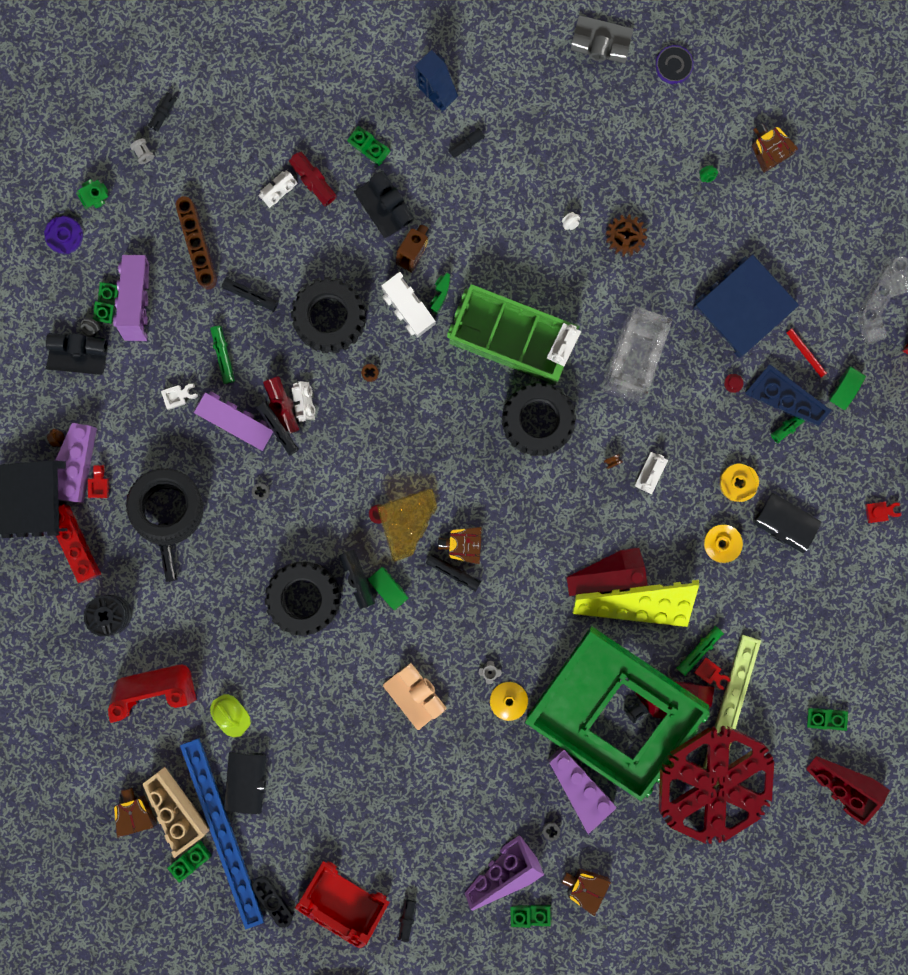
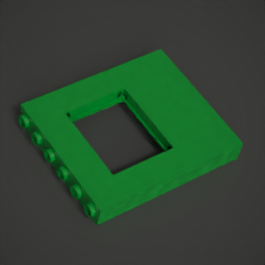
M591 626L531 709L525 723L642 801L645 796H650L654 789V784L660 782V769L665 771L662 764H671L672 761L667 758V755H672L670 753L672 750L697 734L698 726L701 722L705 723L707 721L710 711L707 703ZM622 684L667 713L634 759L589 730Z

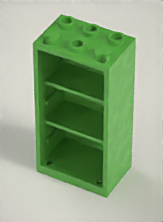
M472 284L469 289L465 288L461 298L463 305L462 307L458 306L454 316L456 323L455 325L451 324L447 333L449 344L556 385L564 366L547 359V356L563 323L567 325L572 323Z

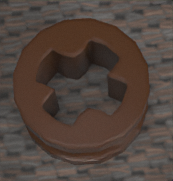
M367 364L362 368V377L367 382H373L378 378L379 372L375 365ZM366 369H374L375 371L373 373L375 374V376H369L367 378L365 376L367 374L365 372Z
M620 454L604 460V463H607V469L623 463L619 459Z

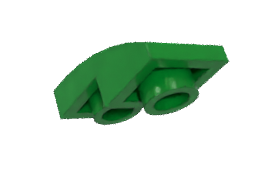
M360 126L355 129L347 140L348 143L378 166L381 165L391 152L387 146L376 140L372 134Z
M448 273L444 277L441 275L435 283L437 286L436 292L440 296L436 295L430 305H432L431 311L436 315L440 312L448 294L450 285V274Z
M100 282L98 300L95 301L93 313L95 321L113 323L116 312L115 298L119 294L116 284Z
M849 366L838 380L839 385L828 398L829 401L846 410L859 391L866 376Z
M381 567L368 579L393 610H396L409 599L401 586L393 580L384 567Z
M820 708L808 709L807 728L847 731L848 711Z
M199 841L167 869L180 883L210 859L212 854Z
M518 905L510 907L511 927L530 928L531 926L550 927L552 925L551 905Z

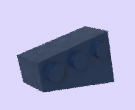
M431 50L415 65L416 86L443 112L458 97V94L445 64V59L439 53L435 54Z

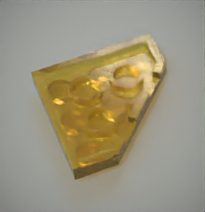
M431 488L377 506L393 561H398L414 554L419 539L422 538L432 514L437 509L436 500Z

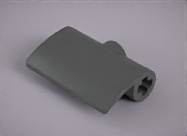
M580 15L570 51L587 54L595 61H605L607 59L625 64L634 29Z

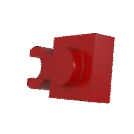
M886 502L865 504L868 523L889 521L888 515L891 517L901 516V513L893 512V508L900 506V503H891L888 507Z
M706 657L694 671L695 674L709 684L714 680L717 687L721 690H724V687L720 685L722 679H726L728 682L731 681L728 676L718 674L721 668Z

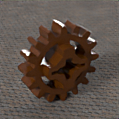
M630 214L626 219H624L623 215H620L619 221L614 218L613 224L608 225L610 230L606 231L605 235L610 237L606 239V243H611L610 250L616 249L615 254H618L620 251L622 252V257L626 253L631 257L633 251L639 253V247H644L645 243L642 241H646L647 236L643 234L646 233L647 229L641 228L644 224L643 222L637 223L638 217L632 220ZM624 224L623 228L615 230L618 226ZM625 232L628 233V239H625V235H623ZM631 242H637L634 246L629 247Z

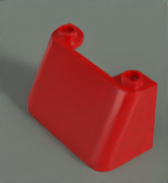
M180 664L118 679L114 684L108 707L110 723L121 721L130 716L131 708L138 704V700L165 694L167 703L174 708L187 706L196 701L190 669L186 665Z
M323 861L296 904L295 909L353 946L362 948L367 945L390 902L380 892L369 894L338 875L335 864Z

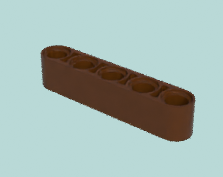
M182 196L176 201L178 217L196 279L204 289L209 290L217 284L213 264L196 206L189 197ZM184 204H190L188 210H182ZM195 222L194 228L187 229L188 223ZM195 240H201L198 247H192ZM200 258H206V262L203 265H198L197 262ZM208 275L211 276V281L204 284L203 278Z

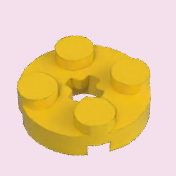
M734 464L723 471L720 476L719 485L721 492L726 498L731 501L744 502L756 494L759 478L756 471L750 466ZM736 478L744 480L742 488L735 486Z

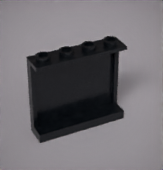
M49 460L0 464L1 538H14L13 534H16V537H29V533H32V537L44 536V532H47V536H58L59 532L68 531V528H59L58 469H66V461Z

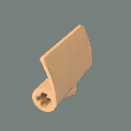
M412 663L408 664L383 684L385 690L417 730H420L430 720L435 719L447 709L435 694V688L428 679L423 678Z

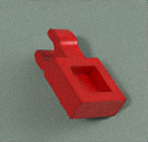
M94 465V479H88V498H109V479H103L104 465Z

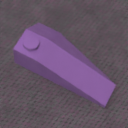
M517 836L504 845L500 850L501 856L496 862L492 860L488 864L491 868L484 876L479 875L465 892L470 910L478 909L529 886L544 875L537 857L521 836Z

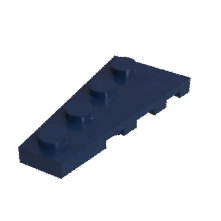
M771 364L768 365L745 393V395L818 427L832 411Z

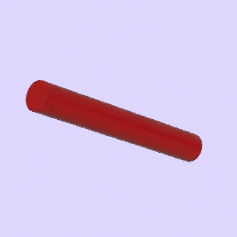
M792 328L786 332L821 378L826 375L827 372Z

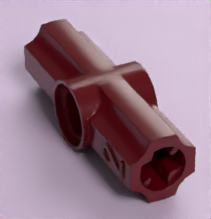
M302 151L291 157L289 160L290 165L299 174L301 181L307 186L308 190L315 194L324 207L331 204L337 198V195L326 183L324 176L318 168L310 163Z
M280 377L264 381L263 384L270 400L269 406L283 427L290 433L299 431L292 412L293 401L290 397L286 396Z

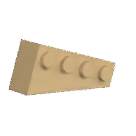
M166 767L143 783L149 801L157 813V820L165 832L166 841L171 846V853L174 858L209 832L208 824Z

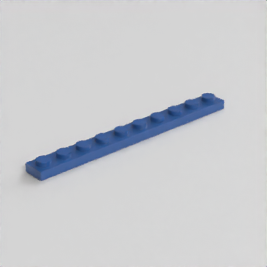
M197 738L181 744L180 747L245 930L260 925L265 920L253 891L252 883L227 813L224 810V805L201 740Z

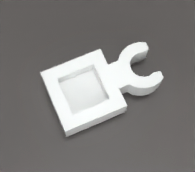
M188 384L183 390L178 385L161 391L167 410L185 405V398H197L198 394H189V390L194 388L195 385Z

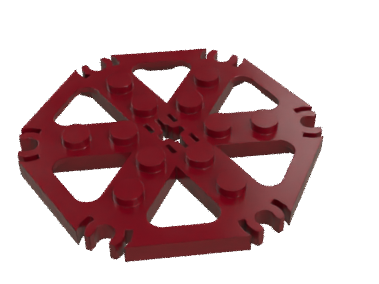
M722 726L720 733H717L715 727L707 728L670 752L672 755H667V758L672 761L671 764H662L666 771L660 769L659 811L663 818L669 815L665 819L667 825L705 844L706 840L709 844H712L713 837H716L719 843L722 840L725 842L762 818L760 815H765L761 807L763 805L770 807L767 800L772 802L774 760L770 753L764 756L769 751L762 742L727 726V729L725 726ZM733 741H738L752 748L750 752L728 765L729 746ZM703 744H708L707 769L686 760V756ZM758 771H765V785L762 793H756L739 785V783ZM673 779H679L694 786L671 802L669 801L670 782ZM718 781L720 785H717V788L715 789L713 786H715L716 782ZM726 802L748 811L747 818L732 828H726L725 826ZM705 806L704 829L702 831L694 830L683 824L686 817Z

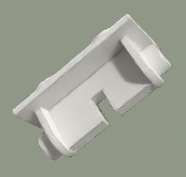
M287 170L285 172L282 171L273 179L276 185L272 186L269 183L260 190L261 193L258 196L269 208L298 184Z
M563 323L547 359L565 366L581 331L577 330V327L572 324L567 325Z
M309 382L293 384V388H291L294 402L300 401V404L294 405L296 419L299 422L315 420V407L312 403V388Z
M650 452L635 487L652 494L668 460L660 454Z

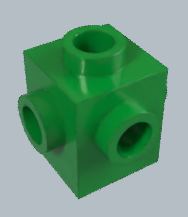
M92 179L82 184L83 188L76 192L85 210L93 206L95 209L106 204L104 200L108 198V190L103 183L100 184L99 180L94 182Z

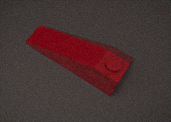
M640 548L620 550L566 577L569 596L648 586Z
M815 756L806 768L821 786L828 787L833 792L831 797L835 801L839 799L845 805L843 810L864 826L883 806L890 792L888 788L875 779L818 756Z

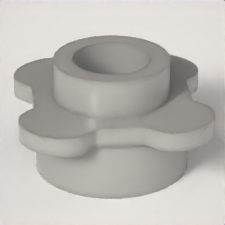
M488 661L487 665L478 671L479 675L486 679L487 684H492L493 680L501 676V670L494 666L493 661Z

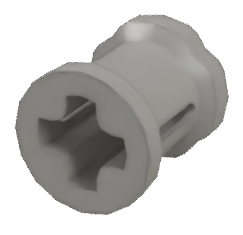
M138 139L130 145L131 150H134L139 158V164H145L154 158V154L146 146L147 142L145 139Z

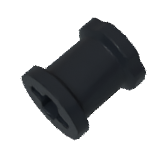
M640 699L636 700L637 702L630 708L623 710L633 724L636 723L639 717L649 712Z

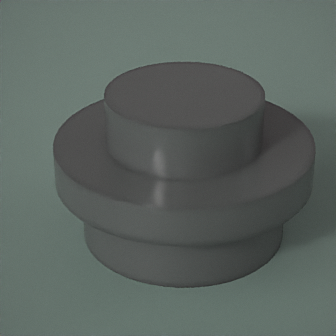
M84 318L81 321L80 329L85 335L93 336L99 332L100 326L94 319Z

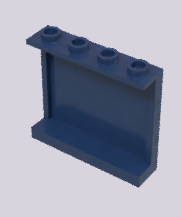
M754 255L749 258L745 256L737 263L739 267L735 271L731 268L723 276L725 280L721 283L717 281L709 288L711 292L707 296L702 294L695 301L697 305L693 308L694 310L698 309L736 351L734 354L738 358L744 356L799 306Z

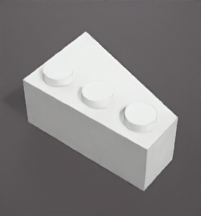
M399 272L382 285L384 293L382 297L388 305L392 304L396 309L394 313L400 321L404 319L407 323L405 327L411 335L415 334L418 338L434 326L436 321L424 304L413 293L414 290L404 281L401 272Z

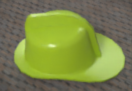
M223 694L213 700L210 714L215 723L228 736H242L251 722L248 712L240 702L229 694Z

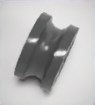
M262 483L256 484L252 488L253 497L260 501L267 499L270 495L269 487ZM258 487L266 490L263 497L256 495Z
M551 821L543 826V835L547 840L554 841L560 836V828L557 823ZM550 826H554V830L557 831L553 833V836H549V832L546 831L550 829Z

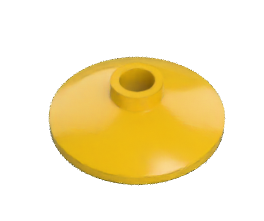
M717 525L710 529L705 536V551L716 562H731L742 551V537L732 526ZM721 540L725 541L724 547L719 546Z
M504 682L496 686L492 691L490 706L493 713L500 719L507 721L515 720L525 713L528 706V696L519 684ZM509 698L512 699L513 704L507 705L506 700Z

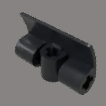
M380 171L370 178L369 183L354 190V194L382 236L387 238L410 224L415 217L385 172Z
M48 333L46 336V349L49 350L45 369L103 375L106 363L107 339L88 337L81 334Z
M771 493L764 509L759 511L753 524L770 533V536L783 544L786 543L801 553H805L811 545L821 525V521L775 493Z
M355 549L339 555L344 571L349 570L350 572L348 583L357 590L354 596L359 609L375 604V599Z
M229 752L225 811L261 814L263 793L266 787V754Z

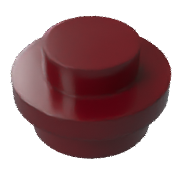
M730 374L724 380L725 389L731 393L739 392L744 384L742 377L738 374Z
M378 504L371 507L369 518L372 522L380 524L386 521L388 511L383 505Z

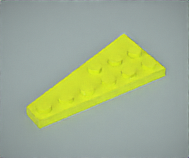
M692 580V583L689 584L676 582L673 583V586L665 587L660 584L630 588V591L624 592L612 590V593L601 594L600 592L578 594L575 597L573 614L688 627L699 588V580Z

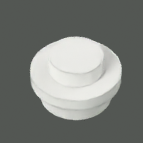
M574 212L567 214L562 219L565 230L575 229L580 221L579 215Z

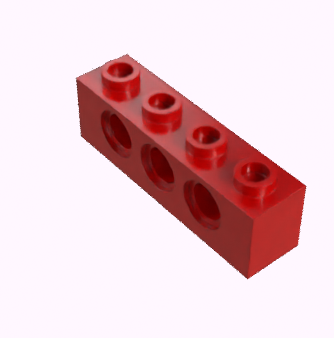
M59 506V528H68V531L59 532V535L56 537L77 582H87L101 575V572L70 506Z

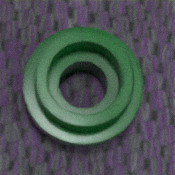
M713 165L704 167L699 172L700 180L706 183L712 182L716 179L718 170Z

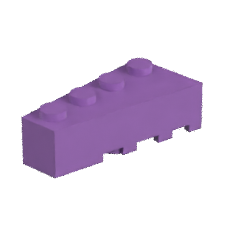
M122 255V262H119L118 265L120 280H117V290L119 294L115 298L117 315H114L113 323L124 341H147L144 325H148V317H146L144 306H148V294L145 289L149 287V262L145 255Z
M211 391L209 394L203 393L193 413L263 451L273 433L265 421L261 420L260 423L253 419L254 415L245 410L243 413L237 411L238 406L229 401L226 404L219 400L220 396Z
M76 423L71 424L56 457L57 461H66V469H58V499L84 503L96 427Z
M560 748L548 761L586 832L589 834L617 807L569 753Z

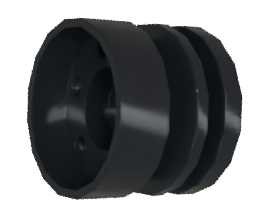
M118 595L98 596L86 605L84 611V622L87 629L101 637L115 635L124 631L132 619V609L129 603ZM104 612H108L107 616L109 617V619L104 620Z

